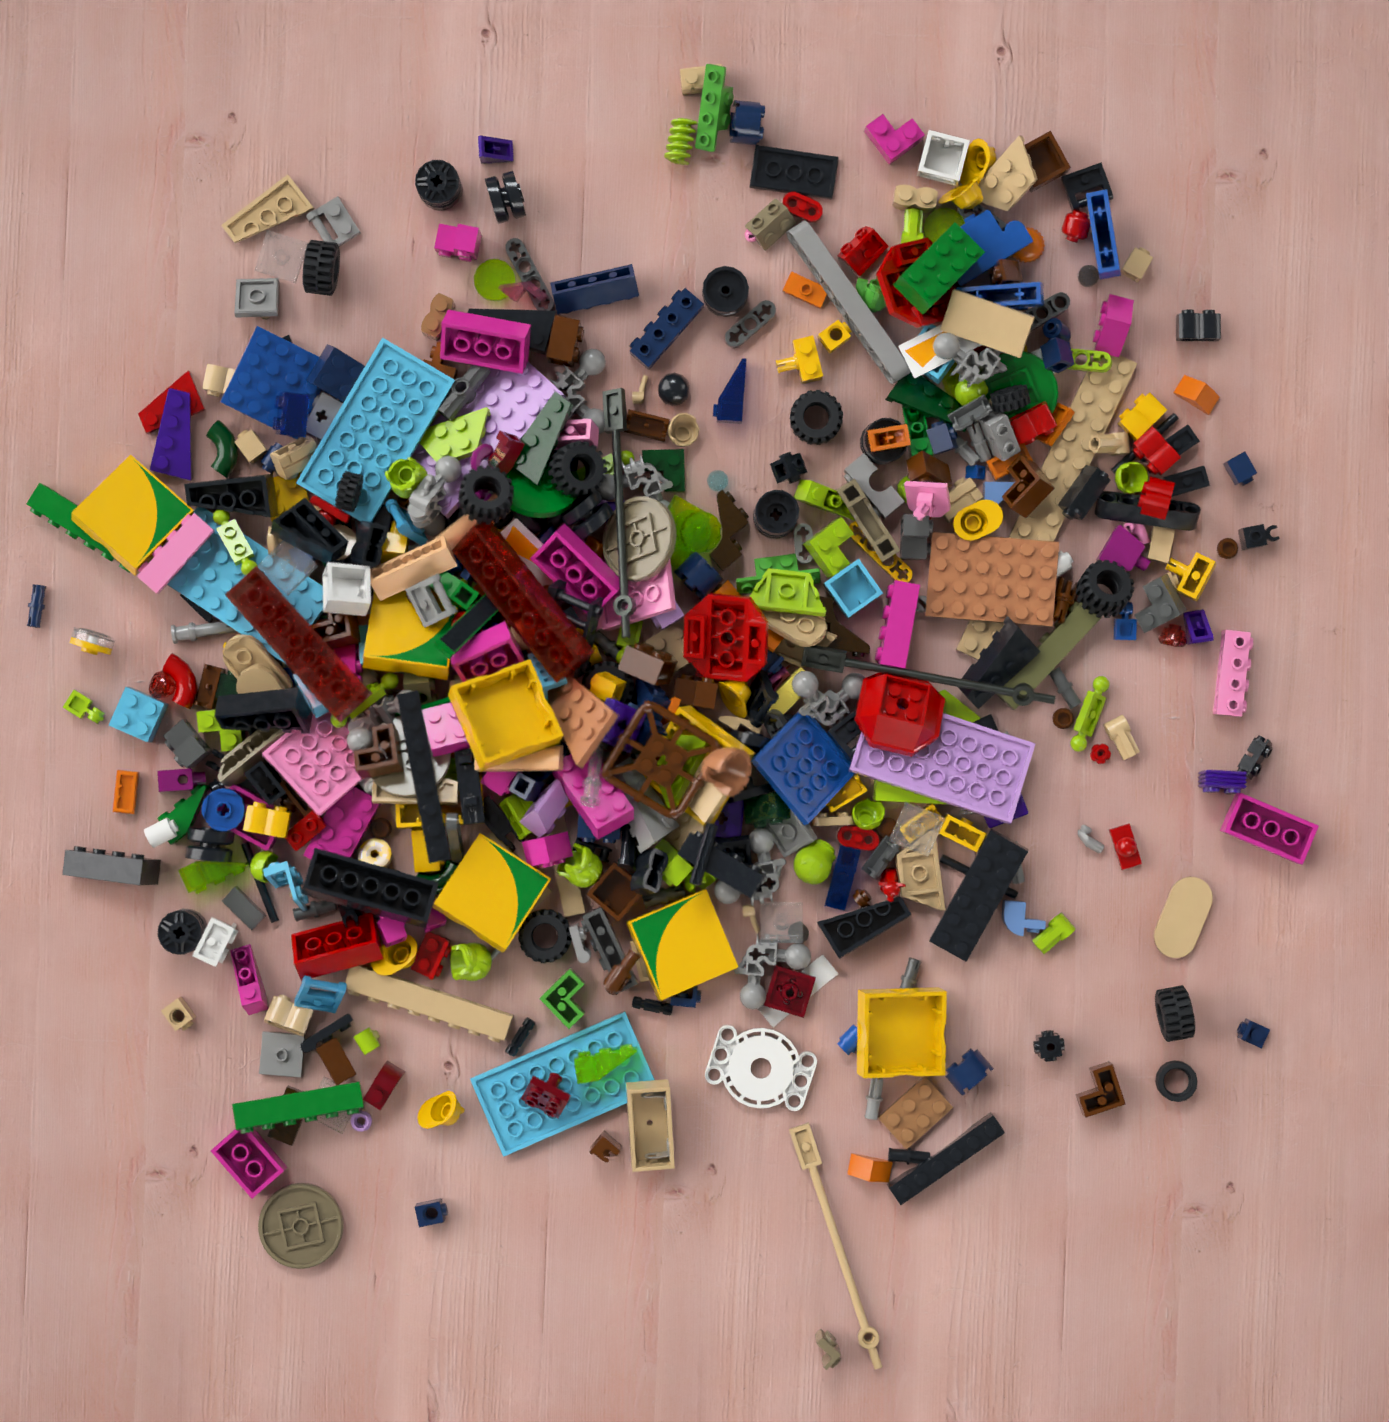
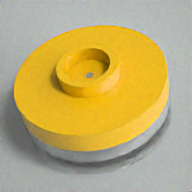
M74 627L69 643L80 646L83 652L94 655L101 652L111 655L115 639L92 629Z

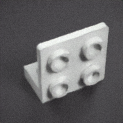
M211 917L193 957L215 967L218 962L223 963L229 952L226 946L228 943L232 945L238 933V930L235 929L237 924L233 923L230 926Z

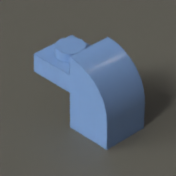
M1003 900L1002 920L1008 930L1019 936H1024V928H1027V932L1039 933L1040 929L1045 930V920L1025 918L1026 902Z

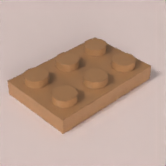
M923 1076L878 1118L907 1150L954 1107L926 1076Z

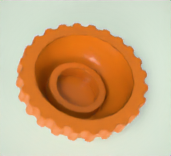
M1027 227L1026 229L1034 242L1012 255L1013 258L1024 263H1030L1038 259L1045 247V241L1038 230H1034V228Z

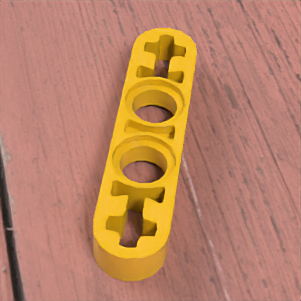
M856 521L849 526L852 532L854 531L853 526L859 527ZM859 534L850 537L894 581L909 582L911 580L912 570L896 554L892 556L894 559L893 564L885 566L875 551L867 549V538L862 544L859 541L862 539ZM897 561L901 564L898 566L901 571L907 570V579L902 578L900 580L898 578L899 573L896 570L893 573L890 571Z

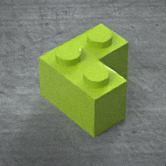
M840 517L833 520L803 543L827 578L835 576L850 564L838 546L854 535L844 519Z
M215 710L196 712L198 733L220 731L222 752L233 750L246 739L245 730L221 729L214 717Z
M663 838L654 847L668 854V863L662 873V879L670 887L672 884L677 887L693 870L694 865L677 855L679 851Z

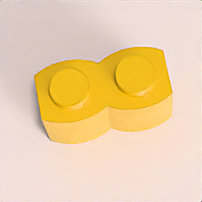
M1150 392L1146 396L1142 393L1134 401L1136 406L1132 410L1127 408L1119 416L1121 420L1117 424L1125 432H1128L1134 441L1138 440L1167 411Z
M254 801L253 805L247 806L243 830L287 838L292 812H287V807L275 805L274 809L266 808V803Z

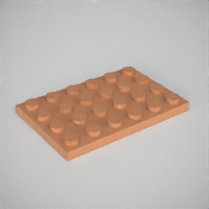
M932 532L925 617L1003 623L1008 616L1015 624L1052 627L1059 542L983 536L969 541L953 533Z

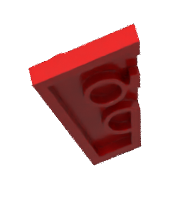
M189 370L138 413L147 434L158 430L160 427L169 388L190 393L191 416L206 410Z

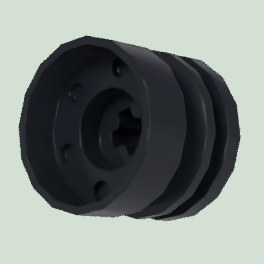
M431 160L419 168L415 177V186L425 205L434 210L442 211L452 208L462 195V184L456 169L444 160ZM440 179L442 184L435 187L433 182H437Z
M881 418L872 422L863 430L860 437V448L862 453H865L871 462L878 465L888 464L899 459L906 452L907 446L878 452H871L868 430L902 425L899 421L892 418Z
M784 490L766 492L759 498L754 509L753 521L756 529L767 538L779 539L786 537L792 532L797 523L799 506L796 499ZM773 512L780 515L778 521H775L774 517H770Z
M183 908L168 913L158 926L159 942L166 951L172 954L184 955L196 950L207 927L206 920L199 912L193 909ZM182 927V931L185 932V935L179 937L180 933L177 932V929H180Z

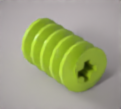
M687 118L671 120L673 127L670 128L669 133L671 136L668 137V142L671 144L666 145V149L669 152L664 154L667 160L680 165L690 164L684 159L691 158V155L686 150L693 149L688 142L694 141V138L689 136V134L696 133V130L691 128V125H697V121Z

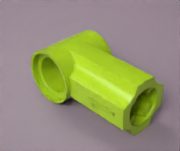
M915 208L905 209L904 231H902L901 244L923 239V210Z
M1060 913L1048 923L1045 930L1032 939V942L1045 954L1060 940L1063 941L1070 936L1076 928L1063 913Z
M370 1027L353 1037L364 1055L380 1046L378 1042L379 1033L377 1030H371Z

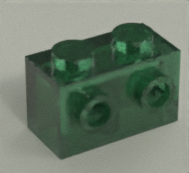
M777 792L743 800L745 824L754 825V828H765L768 823L770 825L782 824L783 820L791 819L790 808Z

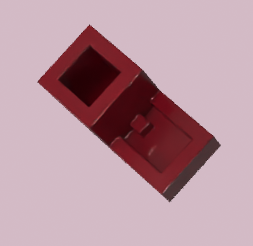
M386 1061L363 1100L381 1111L405 1071Z

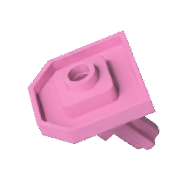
M905 481L904 487L908 509L914 512L913 516L917 517V520L921 521L926 516L942 517L950 511L951 504L947 483Z

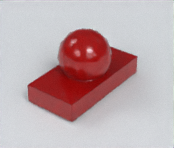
M312 495L309 502L321 508L318 512L332 526L335 524L336 518L345 523H350L351 515L336 508L319 496Z
M1130 823L1109 829L1121 870L1142 864Z

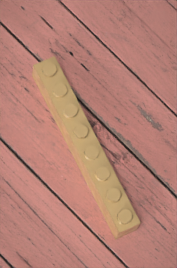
M363 965L350 968L345 981L348 994L358 997L360 994L368 996L367 1000L380 1003L381 1000L387 1002L388 1007L397 1010L402 1007L408 1009L407 1013L415 1016H420L421 1013L427 1015L430 1021L440 1023V1020L448 1022L449 1027L455 1029L463 1027L468 1029V1033L480 1036V1033L488 1035L489 1040L500 1043V1040L505 1041L513 1018V1014L394 975H379L373 968Z

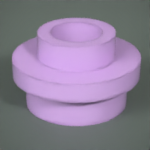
M360 1110V1113L353 1114L351 1117V1126L356 1131H366L372 1124L371 1115L367 1111ZM363 1117L365 1124H359L358 1118Z

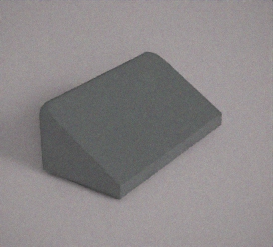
M235 886L222 900L251 930L267 916L238 886Z

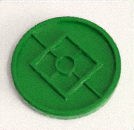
M1023 351L1021 358L1007 353H1000V362L1006 365L1007 370L1003 373H996L984 380L988 388L986 398L989 400L991 393L1002 388L1021 384L1027 385L1031 403L1025 407L1002 413L1006 414L1008 419L1046 401L1053 414L1058 400V386L1053 371L1045 369L1043 359L1026 351Z
M549 466L548 469H545L541 486L535 484L515 467H512L510 472L507 473V478H511L512 486H514L511 510L528 517L549 518L565 513L575 504L578 496H565L562 494L563 490L558 491L556 489L557 484H552L551 482L553 476H549L548 471L552 470V467ZM571 471L572 475L579 480L577 472Z

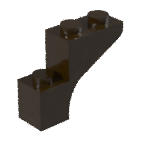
M721 490L717 493L716 499L722 528V539L709 556L723 572L742 556L740 552L742 547L736 540L731 541L730 538L749 523L747 521L749 516L742 507L738 509L735 506L734 502L736 500L729 491L725 493Z
M820 596V601L826 609L825 622L830 624L829 632L837 635V638L828 647L852 652L854 657L864 658L865 654H870L869 644L837 621L833 611L834 598Z

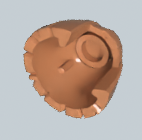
M739 748L717 749L704 759L701 769L702 776L707 782L712 783L723 795L732 797L734 794L737 795L740 790H743V786H746L749 781L748 776L751 775L752 770L751 758L746 751Z

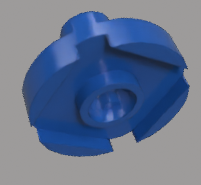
M227 788L211 792L202 804L203 818L211 828L218 831H228L238 827L243 821L246 812L243 797L236 791ZM223 803L227 804V808H229V812L225 813V816H222L221 811H218V808L222 807Z

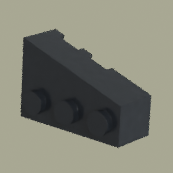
M305 498L273 520L270 534L326 564L328 562L334 563L346 552L348 541Z

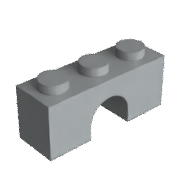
M863 453L844 469V478L847 482L855 479L878 517L881 516L885 519L905 501L892 486L881 492L875 491L870 487L869 478L877 471V468L866 454Z

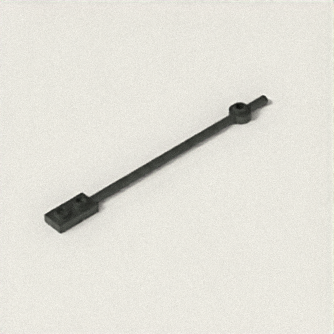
M617 388L603 391L604 432L607 434L612 433L620 596L615 599L613 609L617 615L621 616L622 638H630V616L636 610V602L632 597L628 596L620 432L627 430L625 389Z
M818 645L804 647L801 666L843 673L845 666L1013 697L1014 702L1020 706L1029 705L1032 701L1054 704L1056 698L1053 695L1034 692L1032 686L1027 683H1020L1014 688L959 679L846 658L847 651ZM1024 690L1027 694L1021 695L1019 692Z

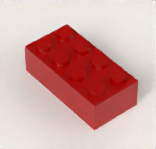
M368 913L358 916L359 926H356L354 920H349L348 927L345 928L343 921H338L291 934L294 966L301 981L304 976L315 978L382 960L381 937L374 914Z

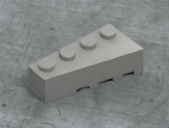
M629 757L616 767L632 764L634 761ZM636 770L613 775L638 791L646 780L645 776ZM649 785L644 795L666 807L652 786ZM623 792L634 808V820L629 822L631 826L629 831L632 837H636L639 843L637 848L640 853L680 826L673 818H667L643 803L635 802L633 797Z

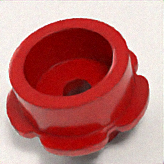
M1103 743L1100 745L1095 744L1091 748V759L1096 761L1097 764H1104L1111 757V752L1108 750L1109 747Z

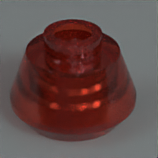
M1169 624L1168 628L1164 627L1158 637L1160 644L1184 647L1187 644L1185 631L1181 630L1182 626Z
M164 671L156 672L149 684V693L155 699L168 698L170 695H173L176 689L173 678Z

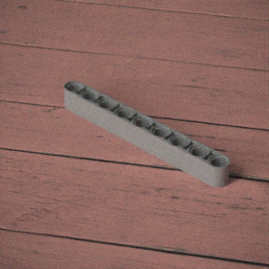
M804 220L786 232L788 240L886 379L891 384H894L911 373L904 357L810 224Z

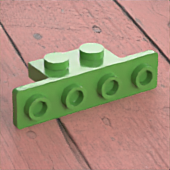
M706 64L695 142L696 149L714 152L718 131L727 130L730 124V108L734 95L733 87L724 86L726 67Z
M788 554L754 559L756 576L736 579L737 592L740 594L752 593L754 587L760 582L768 568L798 571L796 555ZM819 568L798 571L810 573L814 581L813 584L821 582Z

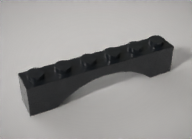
M990 1112L942 1150L917 1166L905 1171L887 1185L899 1204L902 1205L1005 1134V1131Z

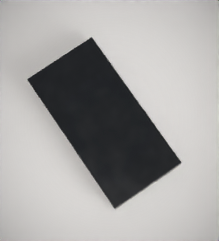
M756 145L749 188L783 193L797 192L804 196L832 200L839 157Z

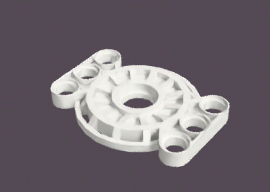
M723 1025L718 1031L705 1070V1078L708 1083L714 1085L724 1081L729 1093L746 1106L770 1108L785 1101L786 1107L789 1110L798 1111L804 1105L817 1065V1058L811 1051H804L798 1055L797 1049L786 1036L773 1029L753 1028L737 1035L736 1029L733 1026ZM728 1028L733 1031L734 1036L731 1040H724L721 1033L724 1029ZM752 1032H761V1035L747 1036V1034ZM765 1032L773 1033L779 1037L776 1039L765 1035ZM782 1039H784L791 1046L792 1050L787 1049V1047L781 1042ZM724 1049L727 1052V1057L724 1060L716 1059V1050ZM795 1054L796 1058L792 1060L791 1055ZM805 1055H810L814 1059L813 1064L809 1067H805L801 1062ZM765 1058L770 1062L771 1072L767 1077L757 1078L752 1074L751 1064L755 1059ZM711 1069L719 1070V1079L711 1080L708 1076ZM799 1075L807 1078V1083L803 1087L795 1084V1079ZM730 1076L731 1080L727 1082L726 1077ZM733 1085L741 1093L739 1097L732 1091L730 1086ZM783 1093V1097L779 1099L778 1096ZM792 1095H797L800 1098V1104L796 1107H792L788 1103V1099ZM747 1097L751 1100H756L757 1104L749 1103L743 1099ZM773 1098L775 1100V1102H772L770 1104H761V1101H766Z

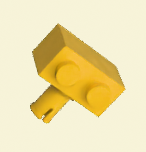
M813 335L793 340L794 357L775 360L778 374L797 369L802 384L823 379Z
M395 520L391 521L390 532H387L385 543L381 547V564L408 552L409 540L398 532Z
M1196 552L1188 566L1171 557L1169 560L1170 564L1167 563L1165 569L1182 577L1177 588L1178 593L1197 602L1217 564L1216 561Z

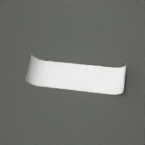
M821 955L801 971V973L816 977L811 996L831 979L839 975L824 955ZM766 1006L758 1008L773 1028L789 1015V1013Z

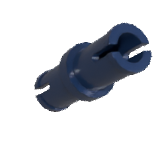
M33 584L31 602L28 603L30 609L27 626L40 628L42 610H45L43 603L46 586Z

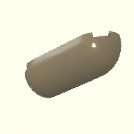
M258 729L226 754L220 762L221 767L217 775L219 781L225 786L240 784L247 779L244 773L259 761H262L264 765L268 763L262 756V753L285 734L282 732V729H270L269 732H263Z

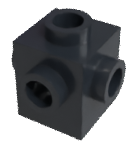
M791 452L780 455L779 460L770 464L777 484L789 481V484L801 480V475L807 473L800 453L792 455Z
M1054 1030L1041 1031L1040 1035H1035L1036 1041H1033L1034 1052L1041 1059L1044 1058L1046 1062L1056 1061L1057 1057L1062 1056L1065 1044L1064 1039L1060 1038L1058 1033H1054ZM1049 1043H1053V1050H1047Z

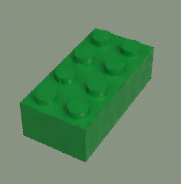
M954 222L897 279L893 286L923 315L985 251Z

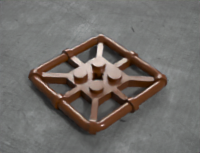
M650 700L644 701V704L637 709L624 732L619 734V740L600 772L601 777L633 797L635 802H641L659 814L677 820L686 811L699 788H703L705 784L702 771L695 777L682 769L689 757L721 749L722 744L711 735L689 723L690 720L687 718L683 719L663 706L650 702ZM653 711L679 726L671 740L658 733ZM647 712L652 735L644 746L632 739L631 735ZM686 730L709 745L686 750L676 742L682 732ZM626 744L641 751L634 763L612 768ZM665 755L667 763L658 765L656 757ZM636 770L647 778L638 791L613 775ZM679 774L691 781L692 785L676 808L671 785ZM652 780L665 787L670 809L644 795Z

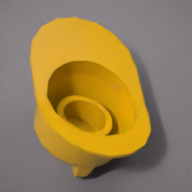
M974 139L967 149L960 177L962 185L976 177H979L977 180L979 184L985 173L996 162V149L988 146L983 139Z
M979 177L950 190L938 200V203L943 204L951 201L960 209L976 207L983 201L982 191L977 183Z
M992 500L978 501L957 512L953 522L954 530L964 540L972 541L979 539L999 528L1003 520V512L1001 507Z
M731 680L719 682L718 685L725 706L735 716L745 718L747 716L746 703L751 696V690L747 682Z
M407 934L406 941L387 948L385 945H382L383 959L371 962L373 970L379 975L388 976L401 969L410 967L416 958V940Z
M446 1091L424 1102L418 1112V1124L425 1129L434 1128L439 1125H453L458 1120L460 1114L465 1112V1109L456 1099L454 1092Z

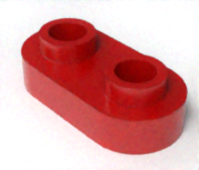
M789 192L783 198L782 204L788 208L793 216L810 223L817 222L822 216L823 208L818 201L797 192ZM793 200L797 203V205L795 207H791L789 205V202ZM814 209L816 214L811 216L808 214V210Z
M845 825L837 832L838 841L847 847L870 851L879 844V836L873 830H864L859 827ZM845 832L851 833V838L849 840H846L844 838ZM871 836L872 842L866 844L864 838Z

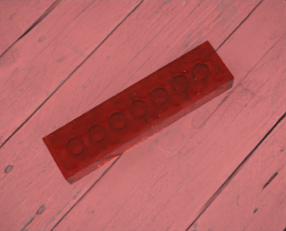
M486 522L474 525L453 548L452 552L556 683L571 676L591 656L594 650L492 522L490 525H486Z
M256 566L225 594L338 721L342 722L373 694L260 568Z

